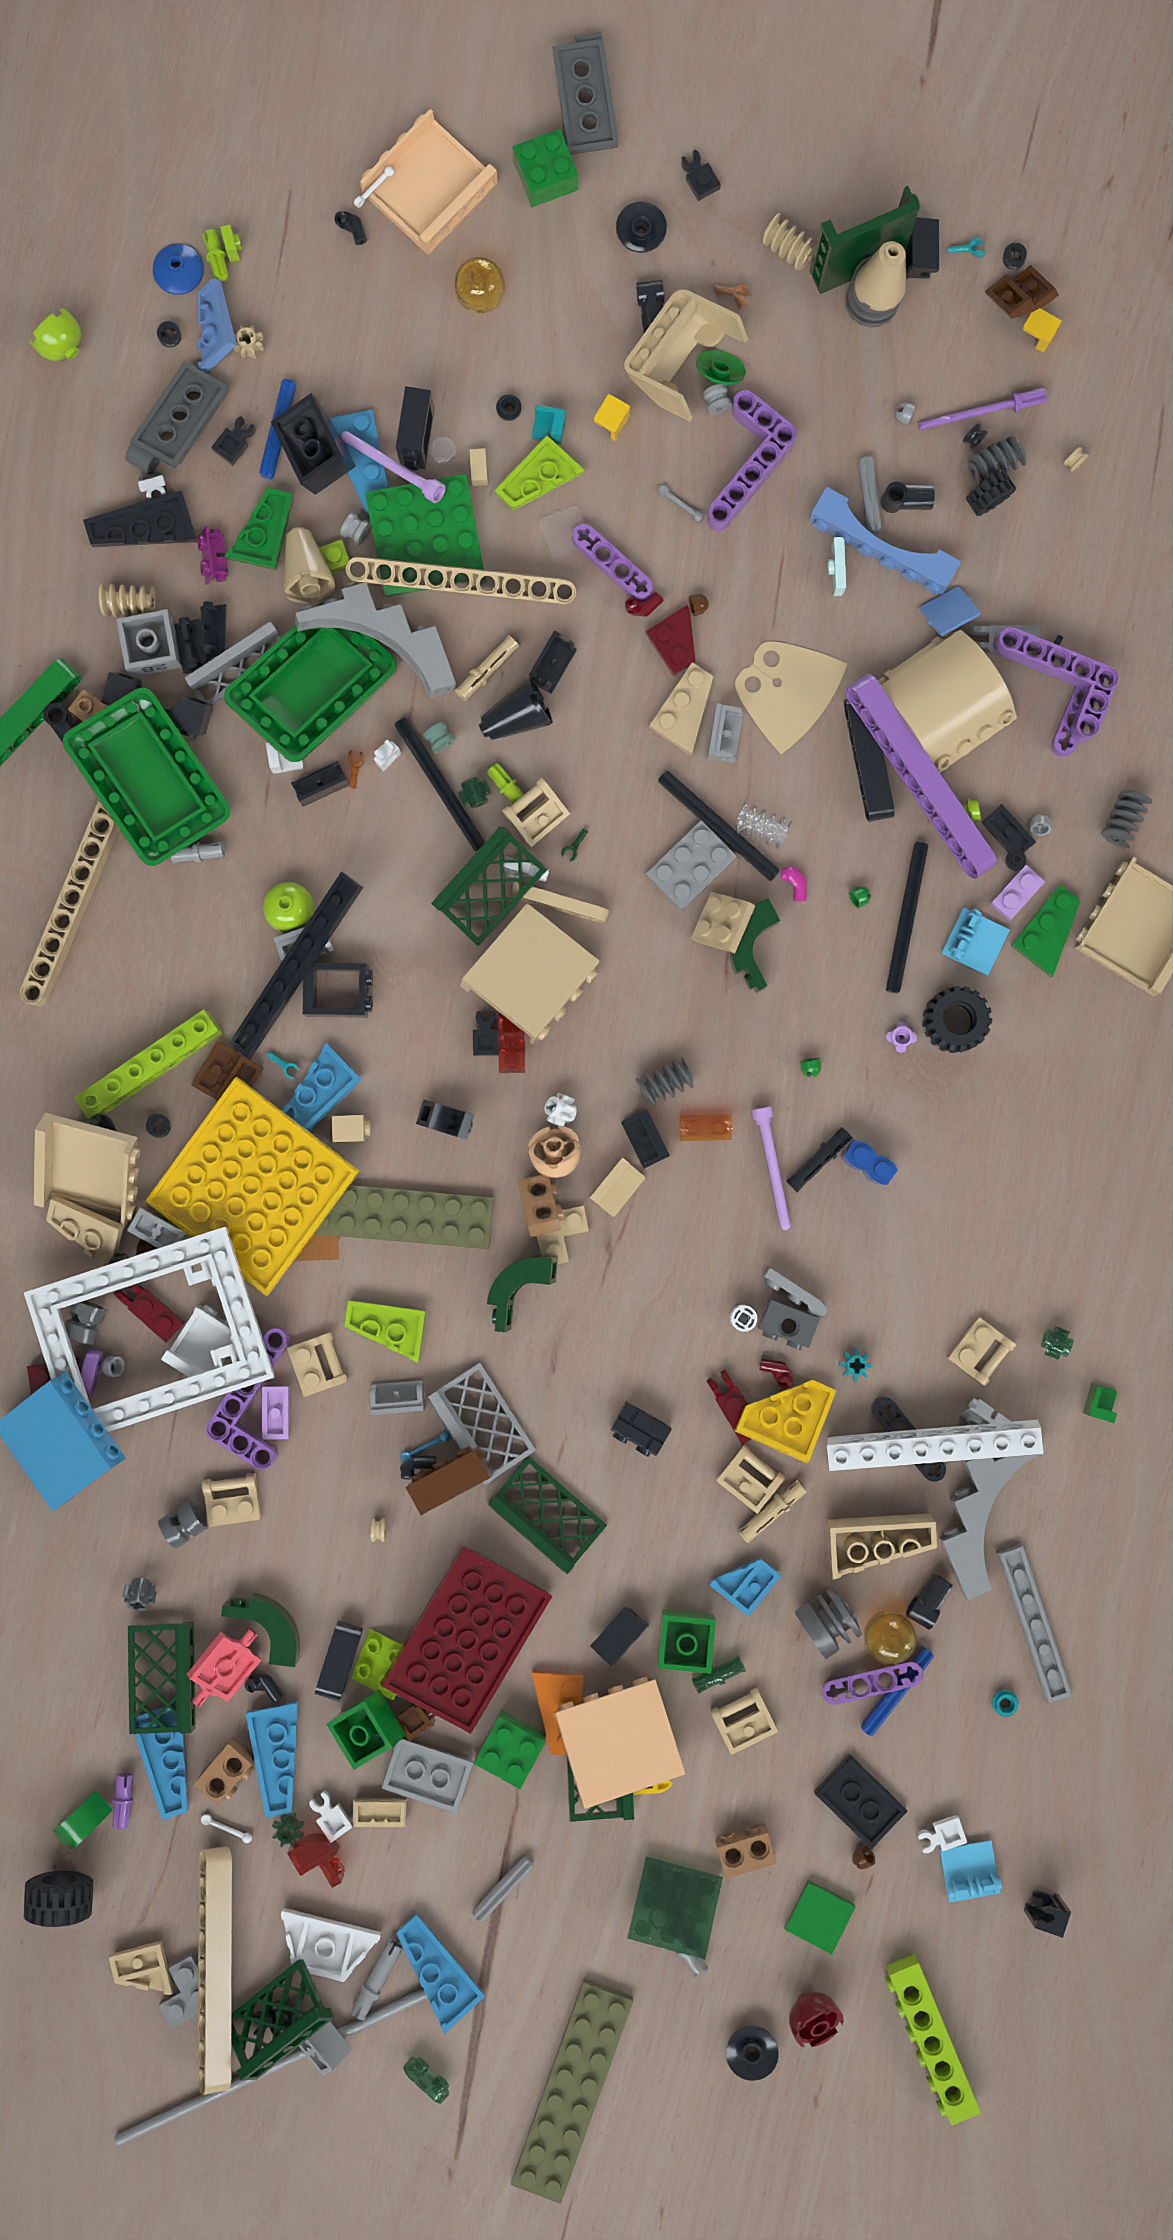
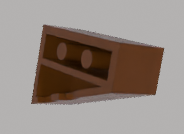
M469 1445L456 1452L457 1457L449 1461L445 1458L434 1464L433 1469L427 1472L424 1470L410 1477L412 1482L405 1488L420 1515L491 1478L494 1472L479 1446L471 1449Z

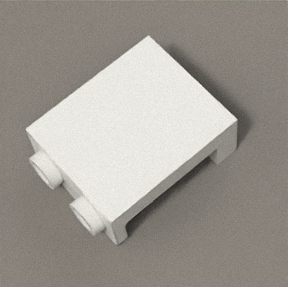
M207 1304L204 1306L198 1305L194 1308V1313L170 1350H167L161 1360L187 1377L215 1369L210 1351L232 1344L230 1340L232 1334L227 1319L224 1321L216 1316L218 1311ZM228 1357L222 1358L224 1363Z

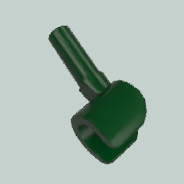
M582 829L571 846H566L562 849L561 856L563 857L568 849H572L574 855L569 862L575 861L578 856L577 849L588 831Z

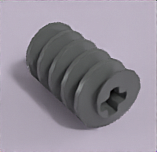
M1009 436L1006 441L1000 440L997 445L991 444L987 449H980L978 454L976 452L970 453L968 457L970 476L974 484L978 486L981 484L980 477L983 480H988L990 477L989 473L995 475L999 472V469L1008 473V465L1013 470H1017V461H1020L1022 466L1026 465V453L1018 439L1014 436Z
M1134 790L1120 792V800L1114 804L1116 810H1112L1110 813L1112 819L1107 820V828L1101 832L1104 839L1108 842L1124 848H1130L1126 840H1135L1130 831H1139V827L1134 822L1142 823L1144 821L1138 815L1139 812H1148L1143 803H1152V799Z
M681 1058L682 1065L676 1060L672 1061L673 1069L666 1064L663 1065V1074L658 1069H655L654 1078L649 1074H645V1083L639 1078L635 1079L645 1102L649 1101L653 1106H656V1097H659L664 1102L666 1101V1092L675 1097L674 1088L677 1087L683 1093L685 1083L691 1088L694 1087L692 1075L683 1058Z

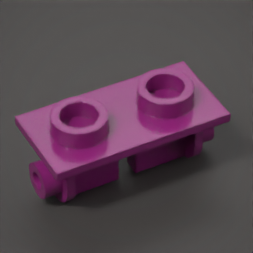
M205 526L197 537L198 550L202 551L203 558L200 562L201 575L205 576L206 585L213 578H216V582H225L228 576L226 557H216V554L225 553L224 535L220 532V529H212L209 533L208 526Z

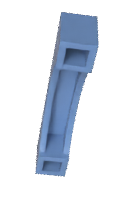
M829 487L825 488L809 519V522L812 523L815 529L821 532L827 531L834 535V537H843L844 544L856 547L861 555L865 557L872 556L879 560L883 567L899 571L906 580L910 582L916 581L924 585V589L929 593L943 595L961 563L960 560L940 549L935 554L915 553L899 549L882 541L869 532L855 518L847 505L849 500L847 497Z

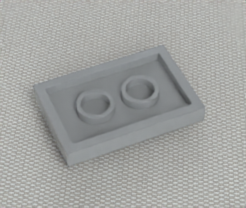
M701 820L646 873V876L682 912L737 856Z
M404 1737L395 1746L382 1789L457 1813L474 1760L415 1740L409 1741Z

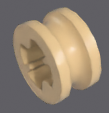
M1079 447L1063 464L1070 466V471L1073 473L1087 460L1089 455L1083 454L1082 448Z
M372 1518L371 1542H375L377 1539L385 1542V1518H382L380 1521Z

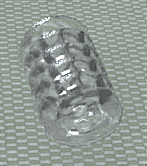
M744 801L736 821L737 833L740 834L746 828L747 837L750 838L756 832V841L758 842L766 836V845L776 840V849H779L784 843L792 823L791 821L786 825L785 816H782L777 822L775 812L766 817L765 808L758 814L757 805L755 804L748 810L747 801Z

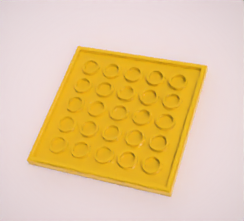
M235 1077L145 1202L179 1229L186 1232L191 1238L227 1227L243 1278L264 1295L268 1296L360 1170L239 1077Z

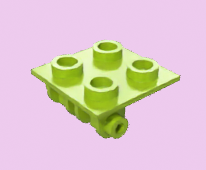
M369 1629L351 1678L374 1691L380 1690L382 1695L394 1700L396 1694L383 1688L380 1682L404 1642L401 1645Z

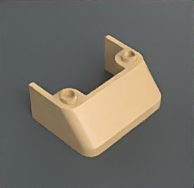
M678 290L671 295L626 358L624 368L629 378L659 407L690 422L693 417L684 396L679 393L677 386L670 382L697 343L707 347L714 346L726 334L746 344L748 337L739 314L688 290Z

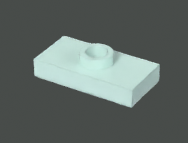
M834 537L831 544L832 559H828V575H832L833 596H842L846 589L845 545L843 537Z

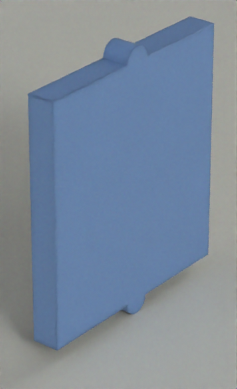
M959 586L919 607L921 613L928 620V625H932L941 637L981 615L978 608L972 603V598L967 597Z

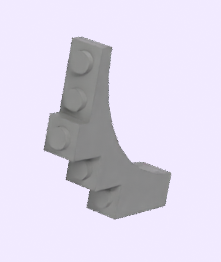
M352 582L345 585L341 589V600L336 598L325 601L323 605L314 608L311 605L305 606L295 613L294 622L298 631L313 628H341L360 632L390 647L410 665L421 680L429 699L453 692L456 682L436 626L429 628L426 625L420 626L411 633L401 604L395 606L393 604H386L376 611L366 582L361 584Z
M1043 1444V1453H1044V1452H1046V1448H1045V1446H1044V1444ZM1040 1454L962 1460L973 1489L970 1490L969 1487L962 1488L955 1492L956 1496L950 1498L962 1528L959 1529L958 1526L945 1530L943 1532L944 1535L939 1537V1540L961 1592L967 1600L992 1590L986 1572L983 1550L985 1527L991 1507L1010 1477L1029 1460Z

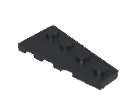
M182 491L83 520L92 547L197 542Z

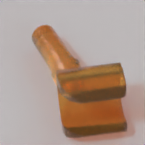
M351 750L348 752V761L351 766L350 788L356 789L359 768L364 764V758L360 751V759L353 761Z

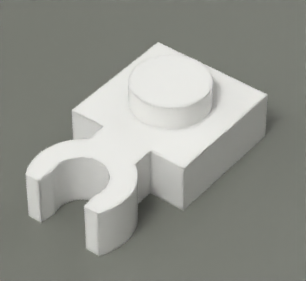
M386 740L374 752L376 755L374 761L384 771L401 754L399 747L394 742Z
M506 856V859H505V860H517V859L510 858V857H507V856ZM504 863V870L508 871L507 875L519 878L518 863ZM522 863L524 877L533 878L539 871L536 866L530 863ZM549 870L546 871L539 881L546 882Z
M324 1790L321 1793L324 1799L323 1805H318L315 1799H312L309 1803L312 1810L320 1812L322 1815L316 1822L330 1843H332L351 1829L353 1823L339 1803L334 1807L331 1806V1797Z
M958 1815L932 1823L934 1827L932 1832L921 1830L917 1833L919 1840L923 1838L929 1839V1843L921 1847L923 1853L932 1852L936 1845L939 1844L942 1851H946L967 1843Z

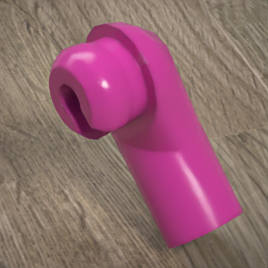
M794 866L783 868L780 876L783 881H789L794 886V901L805 902L807 896L806 878Z

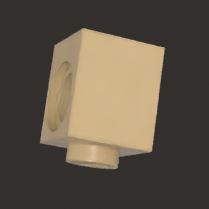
M365 1115L332 1116V1138L334 1143L367 1142V1136H371L370 1120L366 1121Z

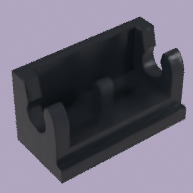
M916 217L905 250L907 279L930 278V273H937L939 271V219Z
M554 630L529 673L530 679L532 678L539 688L550 694L553 693L577 651L573 641H565L562 639V635Z
M338 761L304 778L291 782L297 794L296 796L303 807L350 786Z
M647 1109L621 1122L643 1169L670 1156Z
M624 1607L590 1647L610 1666H613L649 1625L631 1608Z
M1039 1890L1033 1891L1032 1894L1037 1898H1042L1043 1903L1040 1906L1025 1904L1024 1912L1035 1929L1063 1938L1071 1911L1059 1894L1054 1893V1895Z

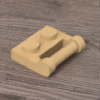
M541 777L535 782L536 785L510 807L506 806L501 810L530 847L570 815L556 794ZM543 793L547 797L521 820L516 816L540 794Z
M977 1317L947 1356V1359L980 1384L986 1386L990 1381L988 1379L1009 1350L1013 1351L1016 1344L983 1319ZM995 1340L998 1341L1001 1345L983 1369L978 1372L974 1367Z
M331 1332L287 1348L304 1397L348 1382L347 1375L343 1374L332 1343L334 1338ZM320 1344L323 1346L333 1378L329 1380L326 1378L315 1347Z
M743 1444L716 1478V1481L758 1514L786 1476L780 1471L776 1472L752 1453L748 1445ZM743 1459L771 1480L767 1487L739 1466Z
M255 1472L247 1473L246 1476L217 1481H212L211 1479L202 1480L209 1527L262 1519ZM247 1487L249 1494L222 1498L214 1497L215 1491Z
M757 1687L750 1690V1694L719 1709L715 1707L710 1710L731 1755L778 1733ZM756 1703L758 1710L728 1725L725 1724L723 1718Z

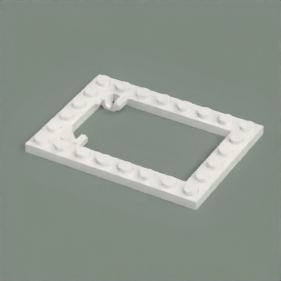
M227 1227L24 1292L51 1380L67 1372L85 1400L89 1403L60 1312L61 1308L180 1269H184L189 1286L211 1279L213 1286L216 1285L232 1334L230 1336L232 1344L210 1351L215 1369L92 1409L108 1432L275 1377ZM201 1263L202 1271L194 1272L192 1265ZM231 1356L232 1363L224 1365L222 1358Z

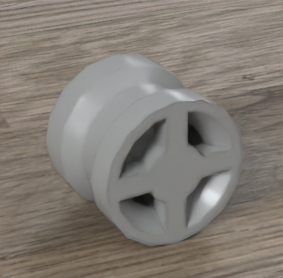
M717 384L703 392V398L708 402L707 410L709 415L724 413L733 406L731 399L727 397V385Z
M351 512L345 519L340 534L345 538H352L355 544L361 545L370 531L371 522L367 520L362 521L358 518L357 514Z

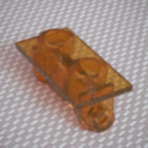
M731 1114L679 1116L680 1141L732 1140Z

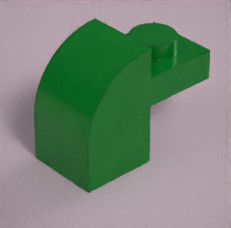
M94 1791L53 1831L59 1841L71 1850L82 1842L113 1809Z

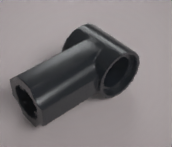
M662 279L636 282L638 306H641L644 333L663 308L664 288Z
M898 481L892 482L887 486L881 497V507L888 513H896L899 510H932L934 507L935 489L931 485H905ZM889 494L897 495L900 501L892 500Z
M52 703L45 708V721L63 743L64 735L77 726V723L72 718L70 712L61 704ZM56 712H63V719L58 723H54L52 721L53 715Z
M932 1572L919 1596H915L909 1604L905 1614L906 1617L930 1630L936 1623L940 1615V1607L953 1585Z

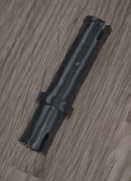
M840 1127L828 1141L820 1144L817 1152L786 1182L798 1193L824 1165L837 1157V1153L853 1137L843 1127Z

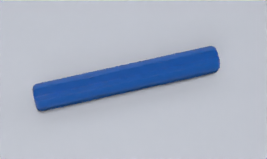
M282 380L272 420L291 408L296 384L293 380ZM272 424L259 471L261 477L265 479L274 478L282 446Z
M922 1647L911 1662L918 1663L924 1671L934 1658V1655L926 1647ZM912 1666L907 1667V1672L898 1677V1685H903L901 1679L907 1677L910 1678L911 1682H914L915 1676L919 1675L918 1670H913ZM911 1687L886 1693L862 1723V1730L869 1736H873Z

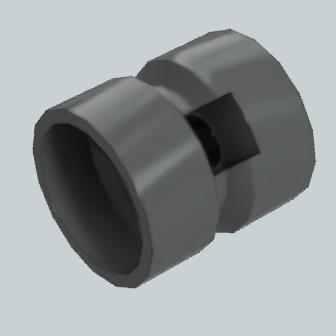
M87 1301L71 1305L69 1314L72 1317L65 1322L68 1337L78 1342L94 1345L99 1333L96 1326L102 1323L106 1309Z
M192 1500L178 1507L176 1514L171 1512L158 1520L163 1536L175 1549L188 1542L190 1535L195 1537L208 1529V1524L202 1511Z

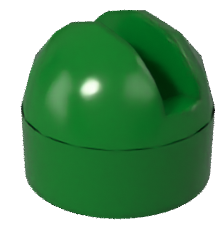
M857 886L849 890L850 900L858 909L865 906L871 899L869 889L865 886Z
M820 1058L800 1061L801 1071L806 1077L811 1078V1076L817 1077L821 1071Z

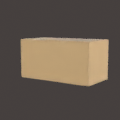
M485 448L469 449L472 486L488 485Z

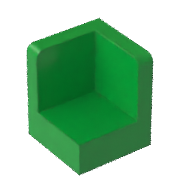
M1091 1383L1083 1413L1115 1423L1117 1413L1113 1412L1112 1409L1117 1391Z

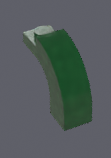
M769 898L755 905L735 954L730 952V961L735 975L745 971L746 975L743 978L750 990L754 988L756 993L764 990L767 984L753 957L754 941L761 933L778 925L780 922Z
M538 1255L528 1257L509 1265L497 1276L487 1298V1304L497 1305L492 1314V1323L495 1324L496 1332L505 1333L511 1330L514 1299L518 1290L523 1285L528 1283L545 1285L556 1283L557 1256Z
M254 1593L250 1597L249 1603H246V1599L230 1598V1601H226L222 1605L221 1616L253 1620L264 1627L269 1635L271 1645L269 1665L295 1667L297 1665L300 1652L298 1629L289 1612L280 1603L267 1596Z

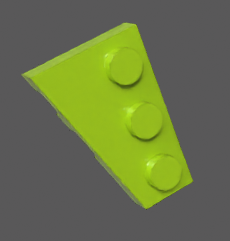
M546 436L494 491L508 507L515 511L584 474V469L550 437Z
M348 1300L344 1327L419 1363L426 1311Z

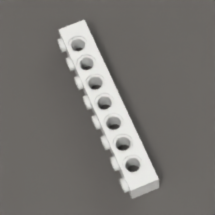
M1038 1420L833 1436L827 1437L829 1471L1043 1454L1041 1427Z

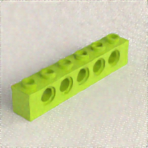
M203 1009L75 1096L74 1099L87 1119L96 1115H105L224 1033L211 1014Z
M915 1954L886 1965L889 1975L885 1977L890 1992L896 1991L899 2000L895 2004L901 2018L906 2016L910 2025L905 2026L911 2043L915 2041L918 2043L920 2050L915 2052L921 2067L927 2066L930 2072L926 2079L932 2093L937 2091L940 2096V2100L936 2101L942 2117L948 2116L951 2125H955L981 2114ZM907 1987H916V1990L912 1994L904 1993V1990ZM917 2012H926V2015L923 2018H914ZM928 2037H936V2040L933 2043H924ZM938 2062H947L943 2068H935ZM951 2086L957 2087L953 2093H946L947 2088Z

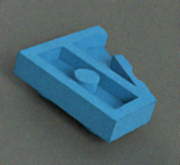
M758 1558L712 1579L709 1585L749 1617L779 1580L781 1574L763 1559Z

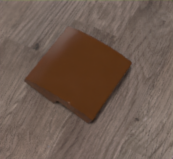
M1031 265L1012 280L1007 275H1004L985 291L986 295L1011 319L1034 312L1059 296L1056 288Z
M217 1040L192 1081L191 1086L218 1101L235 1077H239L250 1087H253L264 1068Z

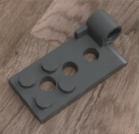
M601 32L575 35L576 43L552 46L565 138L570 155L618 148V137ZM578 65H584L588 68L589 72L586 76L579 77L575 74L574 69ZM587 91L591 93L593 99L589 103H582L578 98L581 92ZM586 118H593L597 125L595 128L588 130L583 127L582 122Z
M184 361L130 440L131 444L125 456L126 462L147 474H152L160 461L175 469L182 463L229 393V386ZM190 392H198L200 397L197 400H189L187 395ZM177 412L187 414L184 420L179 421L173 418ZM163 432H171L173 434L172 439L164 441L159 437Z

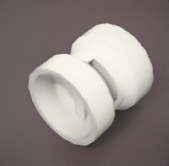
M745 1304L737 1305L731 1310L730 1322L739 1331H749L757 1323V1314L750 1306Z

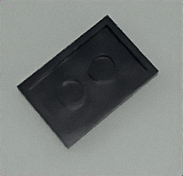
M851 1754L814 1790V1794L870 1849L908 1812Z

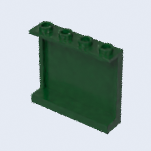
M909 186L904 187L898 208L837 234L831 219L821 223L810 268V274L820 294L852 281L853 274L859 263L873 255L884 243L890 241L897 242L906 250L920 209L918 197L916 194L911 193Z

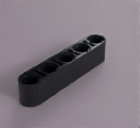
M844 699V711L866 819L868 822L893 818L895 816L894 804L883 751L849 700Z

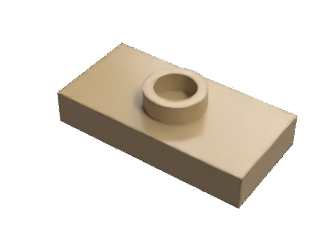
M354 1798L353 1827H406L407 1798Z

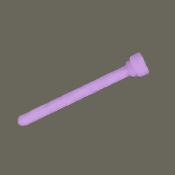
M347 431L341 434L344 442L422 489V493L429 501L437 503L443 497L445 485L436 479L426 480Z
M772 1106L751 1110L753 1121L756 1120V1124L760 1125L780 1227L783 1230H788L791 1224L770 1127L771 1117H773Z

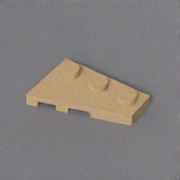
M693 662L649 725L650 729L691 756L714 677Z
M55 1195L50 1199L46 1221L67 1239L75 1240L85 1248L84 1253L90 1258L94 1256L103 1263V1266H107L111 1257L118 1253L124 1225L60 1196Z

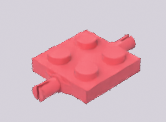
M249 1628L241 1640L232 1639L220 1632L187 1673L189 1679L201 1687V1690L191 1700L196 1706L201 1707L209 1695L219 1696L228 1702L260 1663L261 1658L248 1648L255 1637L258 1636L254 1630Z

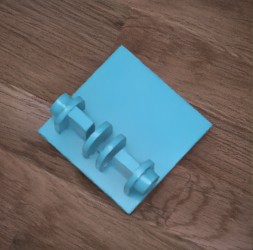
M963 907L941 954L988 976L1010 929L981 916L982 913L978 910L972 909L970 911Z
M991 1840L960 1845L946 1851L939 1849L949 1902L1001 1893L1002 1884L997 1875Z

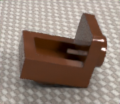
M412 1704L396 1716L409 1741L425 1729L432 1728L436 1721L434 1718L436 1715L415 1704Z

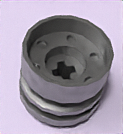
M871 255L863 259L856 267L845 302L849 315L858 324L866 327H880L894 317L899 303L892 309L875 311L870 309L871 306L865 302L862 304L858 300L854 281L857 272L872 257Z
M832 1587L826 1590L832 1599L830 1603L827 1604L821 1594L817 1596L821 1605V1609L818 1611L809 1602L794 1611L825 1659L840 1650L835 1639L839 1635L848 1644L852 1642L845 1632L851 1628L857 1638L863 1635L857 1617L845 1599L836 1593Z

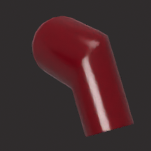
M655 591L646 601L637 600L635 597L628 598L625 602L626 611L632 616L647 617L664 600Z
M761 1358L759 1371L773 1373L780 1388L788 1389L791 1387L793 1375L786 1363Z

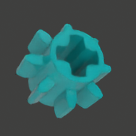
M854 1348L851 1355L844 1352L843 1354L846 1359L844 1362H839V1365L846 1369L842 1375L846 1377L851 1373L852 1379L857 1382L859 1375L867 1378L866 1369L873 1367V1365L865 1361L869 1355L864 1353L862 1356H859L857 1348ZM855 1358H857V1361H859L862 1365L861 1367H857L856 1371L854 1372V1369L851 1368L849 1365L850 1363H854Z

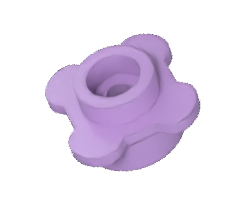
M899 1022L892 1032L886 1034V1040L892 1042L897 1052L903 1053L910 1043L916 1042L917 1035L907 1027L905 1022ZM899 1035H903V1040L899 1039Z

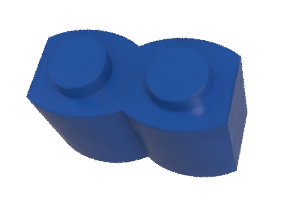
M851 1141L841 1155L842 1160L849 1167L862 1171L868 1180L877 1185H888L898 1171L896 1165L890 1159L876 1155L875 1151L862 1141Z

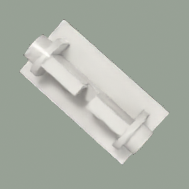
M975 1398L969 1402L968 1406L970 1408L960 1414L969 1425L1011 1422L1000 1413H997L994 1419H992L990 1416L994 1409L981 1399L977 1400Z

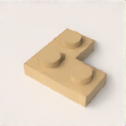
M584 1206L562 1210L564 1220L559 1221L561 1230L537 1236L541 1255L557 1256V1264L569 1262L564 1236L589 1231ZM542 1214L539 1216V1218L545 1219L549 1217L550 1214Z

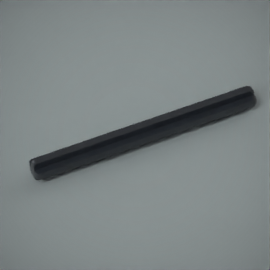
M401 718L395 723L397 731L473 850L478 851L484 845V839L407 718Z
M665 771L659 777L658 783L702 820L766 879L772 881L779 874L780 870L674 775L669 771Z
M916 842L913 846L886 991L897 994L901 991L928 851V844Z

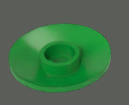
M707 350L700 353L697 357L696 367L698 371L714 383L734 385L740 383L746 375L744 364L727 352Z

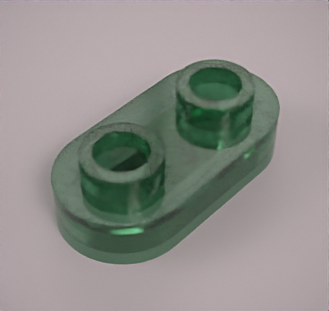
M411 2057L404 2064L403 2070L408 2078L432 2100L442 2104L449 2096L448 2082L441 2075L436 2076L430 2071L429 2065L425 2060L420 2057Z

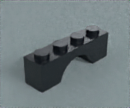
M109 672L101 703L111 705L135 689L142 688L141 680L120 672ZM189 696L182 697L174 707L164 710L176 728L182 730V735L196 738L197 735L206 734L214 704Z

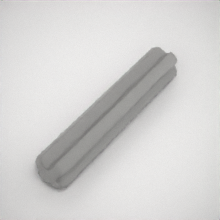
M864 456L859 460L866 526L869 532L874 533L879 532L882 527L874 462L872 456Z
M525 1855L522 1856L478 1903L472 1912L478 1921L483 1922L533 1868L531 1859Z

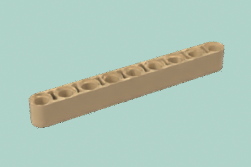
M362 556L351 558L346 566L348 577L357 582L560 604L570 603L576 596L574 584L563 578ZM356 561L363 563L365 573L362 576H355L351 572L352 563ZM381 564L388 565L391 569V576L387 579H382L377 575V567ZM407 567H412L417 571V578L412 582H408L403 578L402 572ZM438 570L443 574V581L440 584L435 585L429 581L428 575L431 571ZM458 573H465L469 577V582L465 587L455 585L454 577ZM491 576L494 579L495 583L492 589L484 590L481 588L480 580L482 577ZM512 578L520 582V588L515 593L508 592L505 586L506 582ZM536 581L543 582L546 588L545 592L539 596L534 595L531 591V587ZM562 584H567L571 588V593L567 598H560L557 595V589Z
M99 800L20 989L22 1000L33 1006H43L51 996L119 831ZM105 821L109 822L108 830L100 833L99 825ZM94 845H99V853L93 857L89 856V849ZM83 869H89V877L81 881L79 873ZM78 892L80 896L79 901L76 904H70L69 898L71 894ZM68 916L70 919L69 925L66 928H61L59 925L61 918ZM58 940L60 943L59 949L56 952H51V942ZM48 963L50 966L49 973L46 976H41V966ZM38 987L40 990L39 997L36 1000H31V990Z
M228 1846L203 1849L199 1853L198 2087L201 2095L226 2091L231 2087L232 1856Z

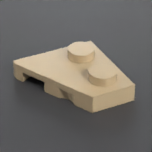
M162 1940L115 1952L108 1957L115 1984L133 1985L137 1989L146 1991L149 1988L164 1991L163 1994L165 1995L173 1993L174 1988Z

